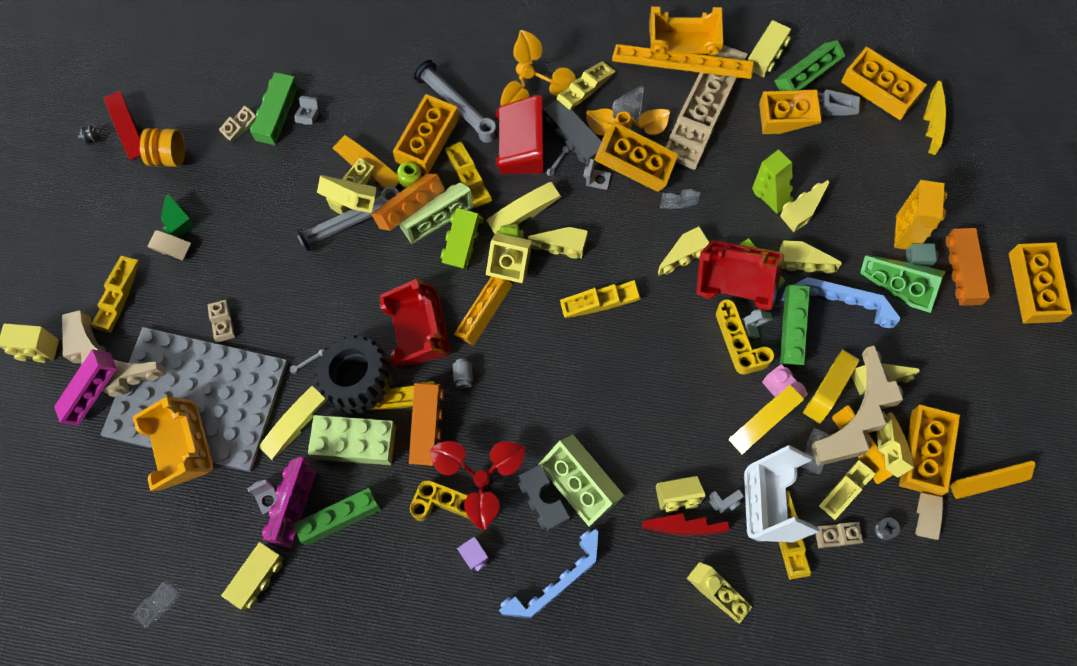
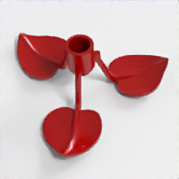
M452 441L441 442L430 449L433 465L439 473L453 475L458 472L461 465L474 477L475 485L479 488V494L470 493L465 499L464 507L470 521L481 530H485L497 516L500 505L498 498L493 493H483V490L489 487L491 483L490 476L495 468L503 476L511 475L520 468L525 457V447L509 441L497 443L490 452V459L494 465L489 472L479 470L476 473L462 462L466 457V450L459 443Z

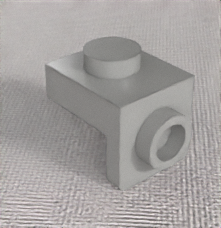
M301 96L299 98L300 108L295 114V122L312 125L319 114L318 99Z
M758 309L742 319L747 337H760L757 327L773 320L771 312Z
M737 490L722 501L716 491H714L709 496L711 499L709 502L716 511L719 510L722 513L728 508L732 511L741 505L740 500L744 496L740 490Z

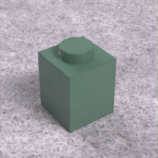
M911 244L906 250L907 263L932 267L938 260L935 244Z

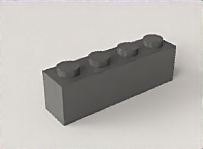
M558 100L554 101L543 109L545 124L551 126L557 137L562 138L566 146L577 154L578 159L589 166L590 159H595L602 141L571 109L569 110Z

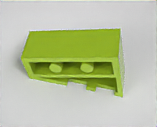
M779 149L762 162L752 188L755 195L759 198L761 197L777 214L783 210V206L787 202H793V197L790 196V192L793 190V186L790 185L792 162Z
M456 208V211L451 215V230H448L446 234V248H443L441 252L442 263L467 270L473 252L474 240L479 235L477 232L478 225L483 223V217L478 213Z

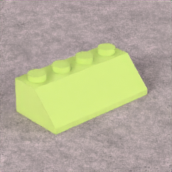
M462 183L452 185L447 191L439 194L399 224L400 228L410 243L414 244L450 222L451 215L456 211V208L467 211L473 208L471 190Z
M574 435L560 440L538 464L541 465L545 474L589 527L624 497V494Z

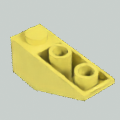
M359 158L342 180L366 185L374 170V166ZM326 198L330 208L340 215L351 210L349 207Z
M320 175L317 193L353 210L372 213L376 187Z
M828 180L822 184L817 183L810 192H803L798 196L797 200L794 202L789 201L783 206L780 217L793 232L809 223L829 184Z
M566 227L528 236V240L533 241L532 249L534 250L542 249L552 254L560 253L570 258H582L587 241V231Z
M700 227L690 230L680 237L659 266V276L664 273L669 274L680 265L682 267L686 266L695 258L700 259V252L709 244Z
M783 241L780 247V253L784 254L782 269L787 271L805 270L806 272L824 271L825 273L837 272L841 266V261L803 241Z
M881 363L883 370L887 371L888 382L896 381L898 383L903 381V383H908L914 380V376L920 372L917 368ZM864 365L855 368L851 375L860 395L865 394L866 367Z
M699 562L687 577L702 594L739 624L752 608L708 565Z

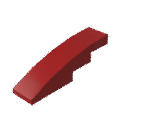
M119 91L104 97L109 114L129 160L141 157V136L122 92Z
M683 513L642 522V529L681 536H707L727 533L730 530L728 521L707 525L706 518L685 521Z

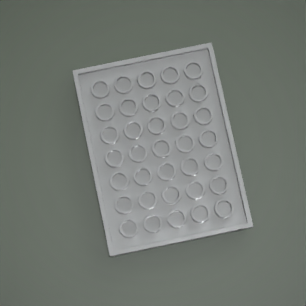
M142 327L129 363L142 364L156 361L165 367L166 375L160 376L156 380L140 381L139 384L129 385V392L115 397L101 436L152 448L150 437L141 435L136 431L133 416L166 396L190 399L196 403L199 409L212 462L251 472L288 361Z

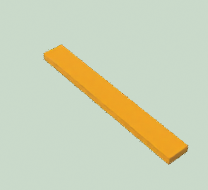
M616 44L612 60L615 62L751 79L755 61L699 54H656L650 48Z

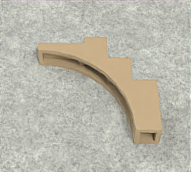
M80 310L62 315L63 357L73 363H81L82 365L92 349L103 351L92 331L91 317ZM114 360L117 369L102 391L112 397L120 396L122 393L129 392V385H136L144 380H156L158 377L166 375L165 367L156 361L136 364Z
M875 346L867 347L862 353L866 367V388L858 413L842 430L830 437L814 442L811 446L817 466L865 455L869 451L870 442L864 434L881 430L886 425L887 418L881 409L896 406L903 400V391L897 385V382H888L887 371L882 368L881 355L878 351L876 352Z

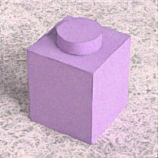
M475 537L457 548L472 572L474 570L478 572L487 566L486 562L489 561V558Z

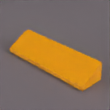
M491 276L454 335L471 345H475L511 289L512 283L509 280Z
M847 405L833 415L832 419L838 428L842 430L853 420L856 414ZM866 433L864 436H867L869 439V451L865 455L858 457L863 464L875 473L872 478L876 484H879L893 476V474L886 470L884 455L878 451V446L869 433Z
M1029 461L960 479L951 483L950 487L954 497L959 499L1028 481L1033 476L1035 462Z

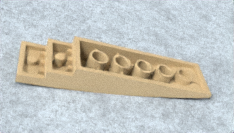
M723 45L720 52L715 55L709 54L708 56L745 60L747 53ZM708 73L699 74L665 147L678 154L675 163L696 170L737 77Z

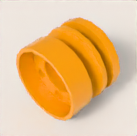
M144 129L140 139V152L146 166L161 167L164 165L166 167H180L185 156V143L181 131L178 129Z

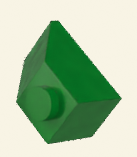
M169 194L165 196L161 221L166 226L163 229L169 235L181 238L196 226Z

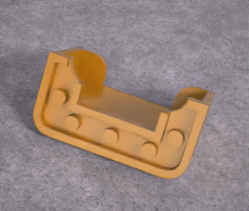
M651 7L649 20L651 50L656 54H717L723 46L722 7H713V12L709 15L703 13L702 18L668 17V12L661 13L660 7Z
M166 396L133 416L136 431L141 435L150 437L158 471H153L148 476L150 491H161L203 476L213 470V462L201 416L194 401Z

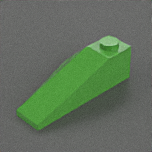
M865 255L860 273L877 285L889 290L895 297L898 296L904 300L909 306L931 313L945 271L928 266Z

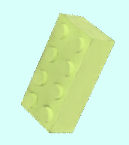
M314 415L308 455L313 460L391 465L396 426L393 421Z

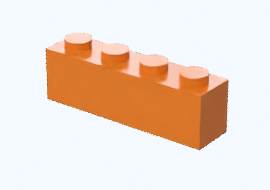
M425 174L418 181L412 183L372 212L371 215L379 229L391 231L444 192L445 188L437 174Z
M976 228L953 229L946 237V246L949 247V263L952 264L953 268L952 279L956 284L955 296L959 300V306L983 305L990 297Z
M414 383L409 464L433 466L430 449L441 439V429H438V422L442 420L443 410L439 409L440 401H443L444 389H441V384Z

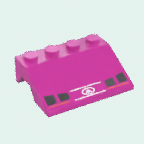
M298 457L291 460L283 471L284 479L282 485H279L276 491L277 499L275 505L271 506L269 512L270 520L264 526L262 532L263 540L268 543L289 549L292 547L296 535V529L293 524L301 520L317 473L316 470L308 468L309 463L304 458Z

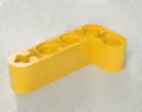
M731 300L721 301L716 311V318L736 371L744 375L768 368L774 358L773 351L768 347L752 350L734 302ZM728 326H734L736 331H731ZM734 343H740L743 348L735 347ZM759 356H765L768 361H762ZM741 361H747L749 366H743Z
M842 349L815 395L804 409L803 414L820 424L834 406L860 359Z
M423 481L419 485L410 505V512L416 520L424 521L430 516L435 505L468 518L466 511L460 509L467 495L432 481ZM432 487L433 493L430 496H425L423 494L424 490ZM449 494L452 496V500L449 503L442 502L444 495ZM424 506L425 511L423 514H415L417 507Z

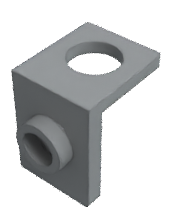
M590 159L589 166L585 167L583 177L586 178V186L607 190L611 173L595 170L594 160ZM601 175L605 177L606 181L603 184H598L595 178Z
M268 480L257 481L253 486L247 488L248 492L255 496L262 514L269 512L271 506L266 507L263 505L262 501L265 496L271 495L274 498L272 505H275L277 499L276 491L273 484Z

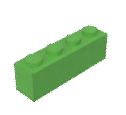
M838 40L824 43L774 81L779 91H799L842 59L845 54Z
M274 72L272 79L269 80L268 90L263 95L262 105L257 110L255 122L251 125L250 129L255 141L272 145L277 143L299 87L294 76Z
M789 285L785 287L780 364L804 365L809 286Z
M367 488L293 525L300 542L308 546L381 509L373 491Z

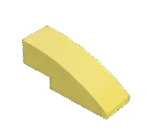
M890 412L886 415V425L881 430L876 431L878 451L885 456L886 470L896 477H900L913 469L914 465L905 436L894 414Z
M858 460L822 501L819 507L836 520L875 473Z

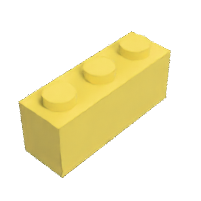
M773 20L771 21L748 58V61H755L754 73L764 77L767 72L772 71L775 65L774 60L780 58L783 52L782 47H786L791 39L789 36L790 28Z
M259 542L221 596L241 610L247 611L253 608L258 600L257 596L259 593L264 591L270 584L269 579L273 573H277L282 567L284 558Z

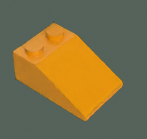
M817 90L763 92L759 103L763 134H781L821 123Z

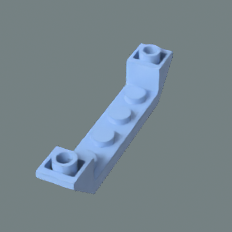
M809 277L794 284L796 286H809V295L812 296L820 295L829 300L844 301L849 305L857 304L864 306L866 309H877L874 323L880 324L881 327L894 328L900 320L898 314L883 295ZM785 290L780 299L782 301L785 299Z
M596 529L592 532L588 530L580 537L582 540L579 545L589 557L583 556L575 563L577 566L572 571L566 570L559 577L561 580L556 585L551 583L543 590L545 594L538 599L536 596L527 604L528 609H525L516 597L513 599L508 597L500 604L502 607L499 610L500 613L504 616L533 618L595 565L598 531Z

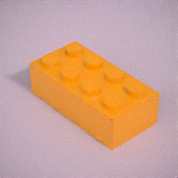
M867 46L846 70L841 81L900 121L927 86V84Z
M425 94L393 150L395 161L399 164L414 162L420 167L421 173L429 174L459 120L458 107Z
M613 122L607 128L594 160L659 192L666 186L678 154Z
M920 180L896 215L894 248L907 250L911 244H924L927 237H930L932 231L938 227L939 222L944 220L946 210L943 209V203L947 196V192L944 191L945 183Z
M1018 244L1009 253L1023 324L1062 322L1072 314L1057 244Z
M918 405L912 410L907 444L914 468L901 475L900 487L936 496L948 493L960 415L923 405Z

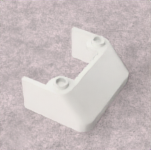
M788 445L747 467L744 479L747 534L750 538L757 541L795 542L819 532L818 527L799 518L793 517L788 519L786 487L791 486L796 481L797 467L812 461L811 456Z

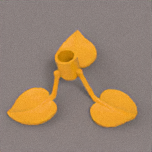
M520 30L519 37L514 46V58L519 62L516 71L520 75L521 84L518 81L510 82L503 91L500 105L529 97L528 91L524 89V78L530 79L535 75L551 82L549 91L558 97L559 93L570 87L571 83L576 80V77L570 69L565 67L557 69L553 73V79L535 72L530 64H532V60H537L541 57L542 44L533 34Z
M611 109L586 112L590 129L600 136L605 135L607 128L613 122L628 129H631L633 123L639 129H644L648 135H659L666 129L670 111L666 109L649 110L639 116L637 123L625 111L617 115Z

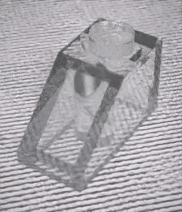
M640 86L615 100L612 106V117L616 119L618 113L625 111L635 121L638 120L641 113L644 87Z

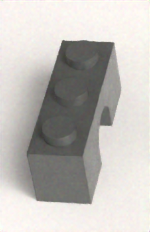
M541 465L519 476L520 482L518 486L523 494L527 493L530 498L527 502L532 511H537L539 515L537 521L542 530L546 528L549 533L570 521V517L560 500L547 504L540 499V493L550 486V481Z

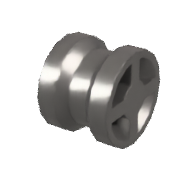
M884 518L875 525V533L882 540H890L900 532L899 523L893 518Z

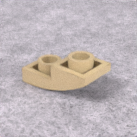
M244 106L234 119L229 117L219 131L232 142L251 128L257 115L249 107Z
M155 230L147 247L183 261L191 243Z
M227 300L208 304L209 320L212 323L216 343L235 338Z
M921 492L917 508L919 519L915 532L916 535L939 539L943 507L941 496Z
M859 522L818 526L819 532L815 533L818 548L863 543Z

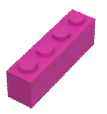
M94 349L90 351L54 406L60 423L79 425L117 369L111 353Z

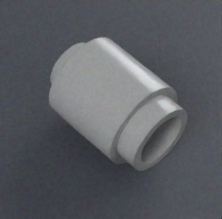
M458 359L452 365L454 384L459 389L470 388L473 382L472 363L468 362L467 359Z

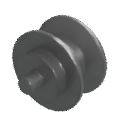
M89 125L88 130L81 127L78 139H82L87 145L90 140L97 143L100 131H97L92 125Z

